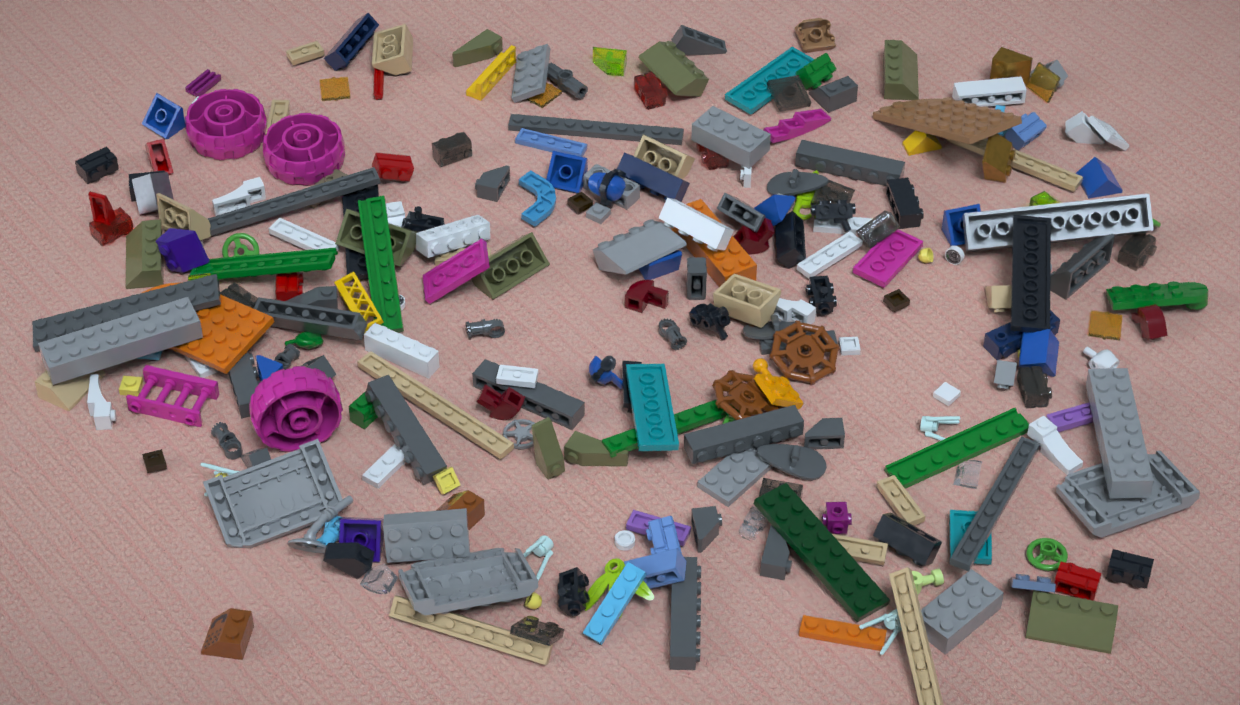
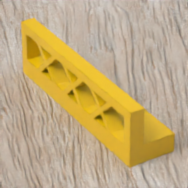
M511 45L504 53L501 52L466 90V96L482 101L516 63V47Z
M354 272L334 282L349 311L364 315L365 321H367L369 316L377 318L367 324L365 332L374 323L379 325L384 323ZM354 279L352 287L344 285ZM354 292L361 293L359 299L352 298ZM361 304H366V305H368V308H367L366 311H365V310H359L360 307H361Z

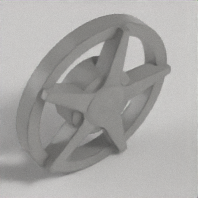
M515 419L506 425L503 436L505 438L507 436H514L517 444L514 443L515 449L530 448L534 446L533 441L527 444L520 443L528 439L533 440L530 430L532 429L531 425L535 424V422L526 419ZM516 426L514 431H508L511 427Z

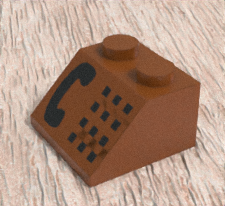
M467 490L453 494L436 511L467 508L468 529L470 530L485 516L484 499Z
M230 608L214 617L204 641L201 655L243 660L254 628L252 611Z

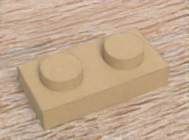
M318 41L286 50V55L292 65H296L324 56V49Z

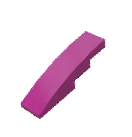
M822 109L795 112L793 118L779 120L778 126L765 127L763 131L771 134L770 142L772 143L785 141L819 128L830 122L831 117Z

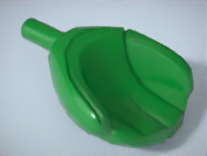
M303 332L297 335L295 339L285 341V345L297 344L299 347L312 349L322 345L324 341L320 334Z

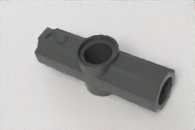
M549 63L547 77L558 84L560 91L569 92L579 99L585 97L588 87L574 78L571 70L561 69L556 64Z

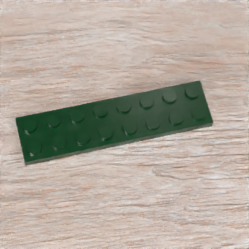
M787 483L754 500L753 504L856 622L861 621L889 604L890 599Z

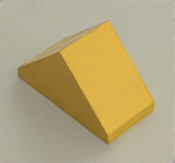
M916 130L902 142L909 156L942 149L935 135Z

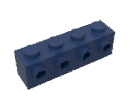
M366 13L354 22L324 57V60L334 71L339 68L344 69L350 63L349 60L358 54L357 51L366 45L365 41L374 35V31L379 24L369 13Z
M625 152L617 169L626 173L625 178L635 181L642 189H645V186L650 188L649 192L654 195H664L665 200L671 198L682 202L690 184Z
M1050 310V330L1056 335L1059 330L1060 319ZM1011 322L985 333L983 347L996 360L1008 357L1021 348L1023 332L1010 331Z

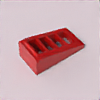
M90 191L88 195L93 220L110 225L116 216L107 196Z

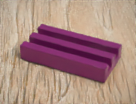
M207 69L185 87L186 92L200 97L221 80V75H216L215 72H210Z

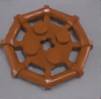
M796 320L795 323L780 331H775L773 334L774 341L769 357L778 366L785 378L808 382L812 385L819 379L836 371L835 366L840 347L833 341L824 326L811 325ZM795 331H796V333H797V334L793 335L792 337H788V336H787V335H789V334H791V333H793V332H795ZM803 331H808V332H812V333H815V334H811V336H810V335H806V333L803 332ZM820 336L827 345H824L822 343V341L819 339ZM781 342L786 344L785 350H780ZM802 348H803L804 350H807V349H808V350H809L808 354H803V353H801V351H802L801 349H802ZM824 352L830 353L829 361L823 359ZM786 357V359L791 364L789 368L786 366V364L783 362L781 358ZM819 365L823 367V369L814 373V368ZM796 368L798 371L801 372L807 371V374L794 372V370Z
M729 370L725 376L713 382L712 386L715 389L717 407L722 408L735 420L762 414L763 410L769 412L779 409L777 405H772L770 401L768 403V398L754 380L756 374L748 375ZM723 391L727 392L728 396L724 397Z

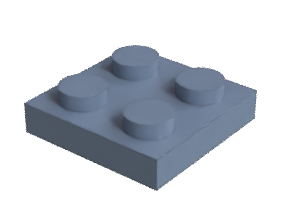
M1016 574V577H1011L1010 586L1012 588L1055 593L1056 584L1051 582L1049 577L1037 576V580L1030 579L1029 575Z

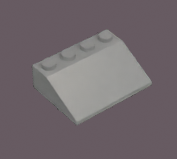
M651 219L645 221L641 227L629 229V232L626 234L614 236L613 240L609 242L599 243L598 247L592 250L599 270L627 275L686 246L687 243L669 227L664 225V223Z

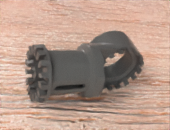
M664 318L659 322V334L669 339L672 349H682L686 345L687 339L681 335L680 328L674 320Z
M481 319L478 322H465L468 338L481 334L484 336L489 335L492 338H499L505 333L503 321L500 319L488 321ZM494 327H500L498 330H492Z
M288 344L284 351L275 357L274 361L283 364V369L285 370L290 367L294 359L300 356V351L296 349L297 347H294L295 345Z
M216 423V426L214 425V428L211 430V434L219 440L225 456L231 460L241 457L240 455L243 454L241 442L233 432L228 430L226 423ZM231 448H238L237 451L235 450L234 452L228 451Z

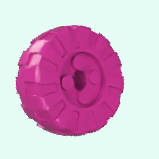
M219 89L203 94L193 104L191 103L185 117L188 140L192 148H195L199 154L204 157L214 158V160H234L242 158L260 147L267 130V119L263 105L260 104L259 99L253 94L239 89Z
M299 113L281 118L280 121L275 124L273 123L268 128L267 134L263 138V156L267 168H269L270 173L276 179H280L290 185L308 186L314 185L323 177L325 178L327 175L332 174L335 169L340 170L345 157V144L341 129L328 117L320 114Z
M293 366V368L281 369L272 373L270 377L263 379L257 385L249 402L250 417L256 434L264 444L271 448H277L280 451L293 452V450L300 449V445L316 439L319 442H324L332 435L336 427L338 428L342 419V401L335 383L331 377L328 378L325 372L316 368Z

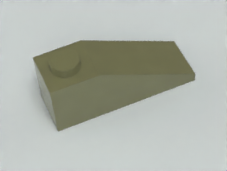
M486 29L452 53L453 66L460 67L493 58L503 51L502 37Z
M550 417L531 425L535 460L538 468L548 480L565 472L564 457Z
M578 431L572 434L564 446V460L580 466L626 467L628 465L627 450L616 453L617 456L611 458L609 451L602 444L601 440Z

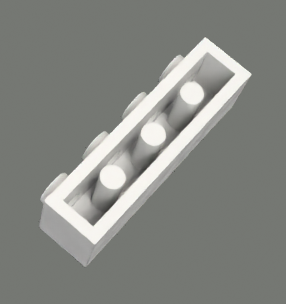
M1022 77L954 83L952 97L956 101L963 100L964 103H975L976 106L980 107L1025 103L1027 89Z
M667 198L659 216V219L665 221L664 225L670 228H678L679 233L693 236L692 240L701 244L704 242L708 244L707 248L716 252L718 249L726 250L734 232L733 229L677 199Z
M475 215L416 233V250L430 258L472 245L480 239L488 240L490 239V222L480 215Z
M374 323L364 334L365 351H372L379 357L429 379L440 367L438 350L408 338L401 333L392 331L385 326Z

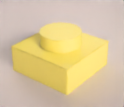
M123 376L119 388L120 395L138 396L142 389L143 378Z
M448 467L433 476L441 494H445L460 486L453 467Z

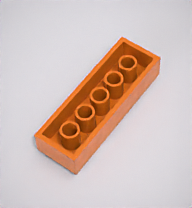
M702 199L686 204L721 223ZM676 227L671 228L673 232L686 241V248L694 257L706 258L707 273L719 287L733 274L756 281L757 264L733 236H731L726 250L718 249L716 252L707 248L708 244L704 242L703 244L692 240L693 236L679 233V229Z

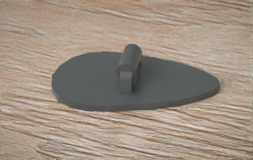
M793 169L792 172L780 173L770 179L767 184V190L771 195L780 193L790 196L819 189L827 185L829 181L823 175L799 172L797 169Z
M773 314L771 315V321H768L762 328L752 324L746 325L743 328V334L752 339H773L775 331H780L795 322L779 321L778 316ZM795 331L787 336L795 335L797 333Z
M767 444L757 449V454L770 465L804 480L819 479L824 475L827 468L823 456L811 448L788 444Z

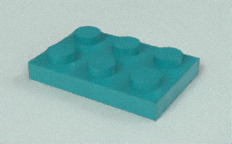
M950 510V558L978 511ZM992 532L973 564L991 565Z

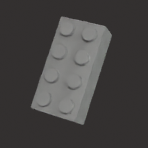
M714 106L692 123V141L748 169L770 151V133Z
M467 508L384 515L383 529L387 563L470 556Z
M971 569L921 610L929 643L946 655L1001 609L1004 593Z

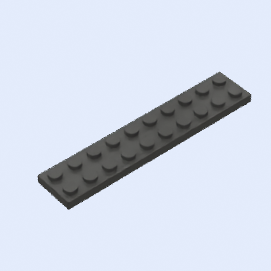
M217 274L32 321L33 348L35 352L40 351L38 345L40 342L185 297L189 298L195 311L221 305L219 279Z

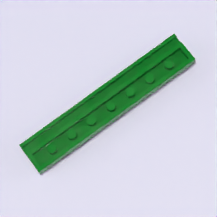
M385 196L368 198L364 201L358 200L371 301L384 322L380 324L381 326H385L395 332L404 331Z
M335 247L209 259L210 261L207 264L192 269L189 276L191 280L217 274L218 279L222 280L224 278L256 277L280 273L291 274L302 271H326L332 268L336 259L335 255L338 253Z
M1012 408L885 466L884 471L888 472L890 476L895 475L906 489L1028 433L1029 423L1021 413L1018 414L1016 408Z

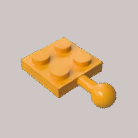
M758 358L753 362V369L758 373L754 380L772 405L783 407L795 405L797 409L802 407L803 401L800 399L798 392L792 388L787 378L772 376L768 370V363L763 358Z

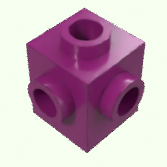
M826 502L825 513L822 514V524L826 526L831 534H847L848 525H852V515L847 511V502Z

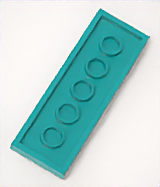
M791 47L727 92L725 100L751 115L799 80L795 74L796 71L814 59Z
M626 364V376L638 450H679V440L665 364Z

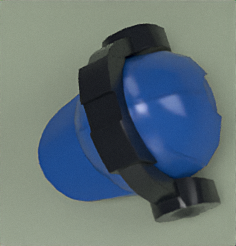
M614 168L609 173L598 172L590 176L588 180L589 189L600 196L601 205L612 209L614 204L611 201L619 200L622 197L626 188L623 179L626 173Z
M595 356L589 365V373L591 375L589 380L593 384L596 382L599 384L613 382L620 389H622L623 384L622 380L612 372L616 366L614 357L606 356L601 360Z

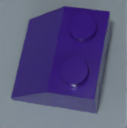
M169 228L156 240L159 251L163 255L170 271L183 273L207 264L210 261L196 231Z
M341 518L339 543L358 542L374 551L373 562H380L384 540V519Z

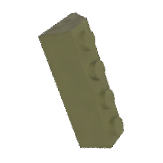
M885 40L883 52L884 99L919 100L917 54L902 40Z
M659 41L638 57L675 95L701 97L709 81L704 72L694 65L695 63L689 60L685 53L680 51L676 44L671 41Z
M346 209L335 244L365 254L360 213ZM389 223L394 263L401 267L415 249L416 233L418 232Z
M161 219L142 221L126 236V289L156 287L164 284V257L156 243V240L163 235Z
M533 232L522 235L489 255L490 267L471 280L479 290L489 298L494 299L550 265Z
M1033 590L1026 638L1111 654L1118 605Z

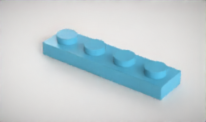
M629 562L626 564L583 631L585 636L600 645L603 644L646 577V572Z

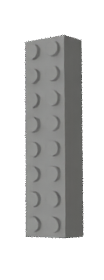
M185 297L38 343L42 361L54 385L203 338L200 320L189 298Z
M1128 368L1088 369L1086 389L1109 498H1150L1153 476Z

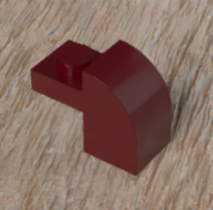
M764 218L758 232L742 226L733 237L748 255L766 251L770 247L768 240L775 232L771 220Z
M653 280L637 281L629 287L625 294V308L639 313H643L648 304L666 309L669 291L654 287Z
M1158 305L1140 307L1137 313L1131 314L1132 321L1140 323L1142 338L1155 339L1168 336L1165 317Z
M485 384L476 402L491 411L490 417L497 420H509L520 411L525 396L510 387L503 394H500Z

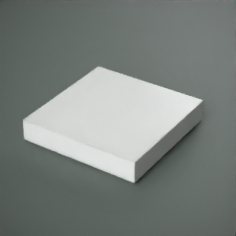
M1090 116L1087 119L1107 142L1125 151L1129 148V144L1111 125L1094 116Z

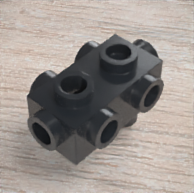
M836 200V204H829V201H818V204L811 205V216H814V220L834 219V223H841L844 232L851 230L847 219L853 218V214L856 213L855 203H847V200Z
M420 206L414 208L415 212L409 211L407 217L402 221V227L415 232L445 225L444 218L422 214Z
M828 276L809 277V284L806 285V295L811 296L809 304L816 307V314L828 315L837 306L836 296L832 295L834 293L833 283L829 282Z
M710 303L708 305L699 304L691 309L689 315L693 326L715 331L721 340L728 337L724 327L731 322L728 316L729 312L724 306L718 308Z
M578 567L559 573V583L557 584L559 594L558 606L561 611L570 616H578L580 611L586 609V603L590 601L589 594L586 591L589 579Z

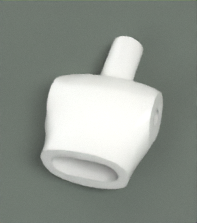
M1087 346L1083 351L1084 354L1091 358L1089 361L1091 369L1117 368L1120 360L1108 349L1097 353Z

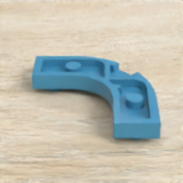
M530 170L519 179V185L532 192L537 197V201L521 213V219L535 227L553 212L556 205L555 189L549 181Z

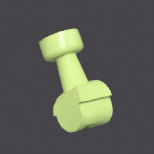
M939 568L932 570L930 575L924 576L917 571H912L917 595L921 592L922 586L931 583L935 586L944 584V577Z

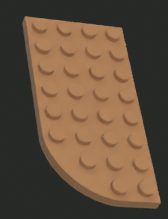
M951 97L919 99L906 102L898 101L894 102L891 106L881 107L880 110L873 112V119L968 145L1022 124L1021 117L1013 113H1004L998 109L992 110L987 106H976L975 103H964L963 100H952Z

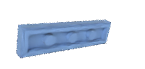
M521 128L515 138V144L548 152L557 151L583 157L587 150V144L524 128Z

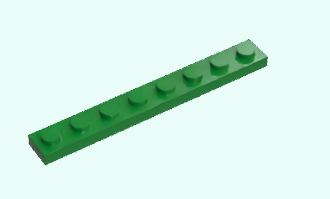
M717 400L674 414L677 434L730 415L722 408L717 407ZM635 428L602 439V444L609 451L611 458L617 456L616 453L623 450L629 452L638 449Z

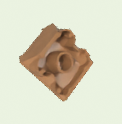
M827 19L803 20L795 27L805 52L830 50L836 47L835 37L830 32L831 23Z

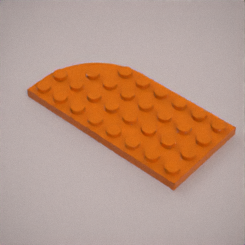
M168 283V284L159 285V286L153 287V288H151V289H148V290H146V291H144V292H148V291H150V290H156V289L164 288V287H167V286H170V285L179 284V283ZM220 295L221 305L195 311L201 323L203 338L169 349L227 374L271 327L274 319L270 315Z

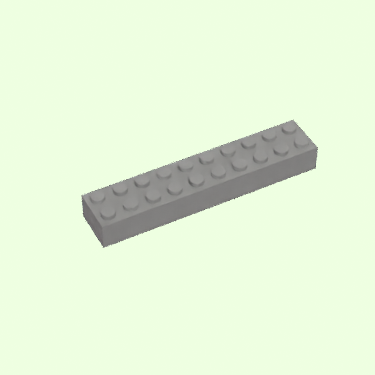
M1150 194L964 213L962 216L966 252L1012 248L1013 215L1051 218V243L1088 240L1113 234L1115 237L1151 233L1154 230Z

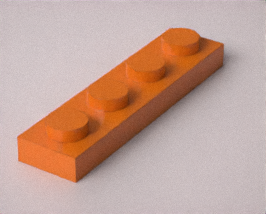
M803 615L799 637L881 651L885 644L887 630L874 627L860 629V625Z

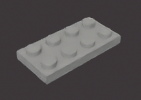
M548 44L537 46L534 49L523 51L517 55L511 97L514 103L545 92L551 50Z
M758 447L727 455L697 482V487L729 507L774 466L764 461L757 454Z

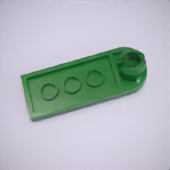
M1172 281L1168 284L1151 283L1147 286H1114L1111 289H1106V297L1113 310L1134 309L1154 304L1158 306L1185 304L1189 309L1200 310L1208 305L1207 286L1196 282L1179 283Z

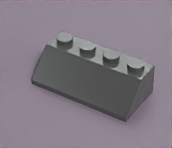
M1109 234L1094 238L1091 242L1086 243L1078 253H1074L1071 259L1062 263L1058 270L1051 273L1050 291L1067 300L1110 263L1115 235Z

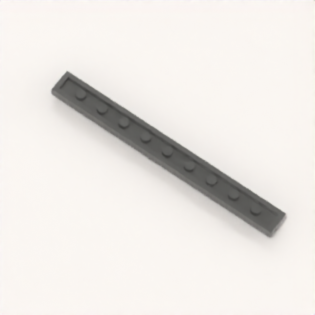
M511 114L508 124V130L520 131L521 128L544 134L640 142L642 136L645 135L663 144L682 145L684 136L683 128Z
M375 167L208 218L211 225L210 235L213 236L380 184V178Z
M1021 436L951 556L950 565L969 572L1039 450L1040 443Z

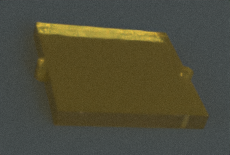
M1038 62L1034 72L1031 73L1032 77L1027 87L1049 103L1054 92L1057 91L1056 88L1061 78Z
M348 77L320 79L322 101L350 99Z
M546 82L544 93L527 98L526 100L543 108L561 95L562 91L554 87L553 84Z
M1091 311L1088 336L1102 338L1103 340L1112 339L1120 341L1123 315L1112 314L1107 311Z

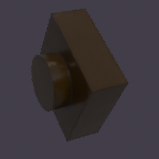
M582 191L567 199L568 205L578 214L593 206V200Z
M900 289L884 295L883 301L894 312L910 305V299Z
M162 449L142 454L147 474L167 469Z

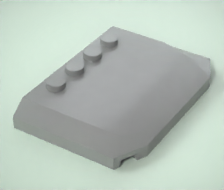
M318 439L300 445L298 450L229 476L223 477L220 475L203 482L227 547L253 548L311 526L321 516L322 511L343 500Z
M1156 451V454H1147L1153 476L1150 498H1109L1102 463L1068 474L1065 477V481L1061 485L1058 484L1056 486V493L1091 533L1101 538L1189 508L1199 499L1200 495L1198 489L1161 451Z
M493 548L471 552L469 557L421 561L411 564V569L403 572L402 569L398 570L399 579L413 609L425 616L437 613L447 614L450 611L459 609L468 610L471 607L480 605L489 606L497 602H510L513 599L529 597L538 588V579L518 548H515V553L504 552V548Z

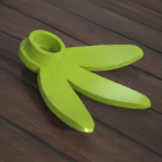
M621 559L610 560L605 566V574L601 575L588 590L590 601L586 603L585 611L593 607L603 595L608 585L610 591L625 567ZM642 581L635 594L646 600H653L654 595L652 591Z

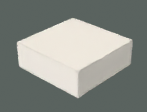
M858 336L839 337L841 356L860 355L861 349Z
M944 382L933 392V397L949 406L960 397L961 391Z

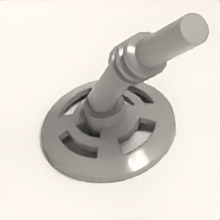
M347 496L336 505L326 508L307 531V534H304V538L289 540L288 546L307 552L325 553L326 545L317 541L315 534L326 522L338 516V512L353 503V498Z

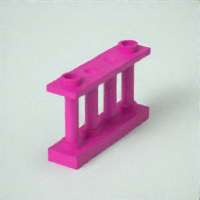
M145 365L143 368L144 387L138 396L127 395L126 400L129 411L201 427L200 410L207 398L217 400L220 394L218 381ZM153 386L163 388L156 401L145 399ZM171 390L181 392L174 405L164 403ZM189 394L199 396L192 409L182 407Z

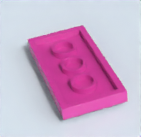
M891 227L853 267V273L885 288L923 247V241Z
M480 239L423 274L425 300L431 304L463 283L470 281L476 275L486 271L490 267L487 242Z

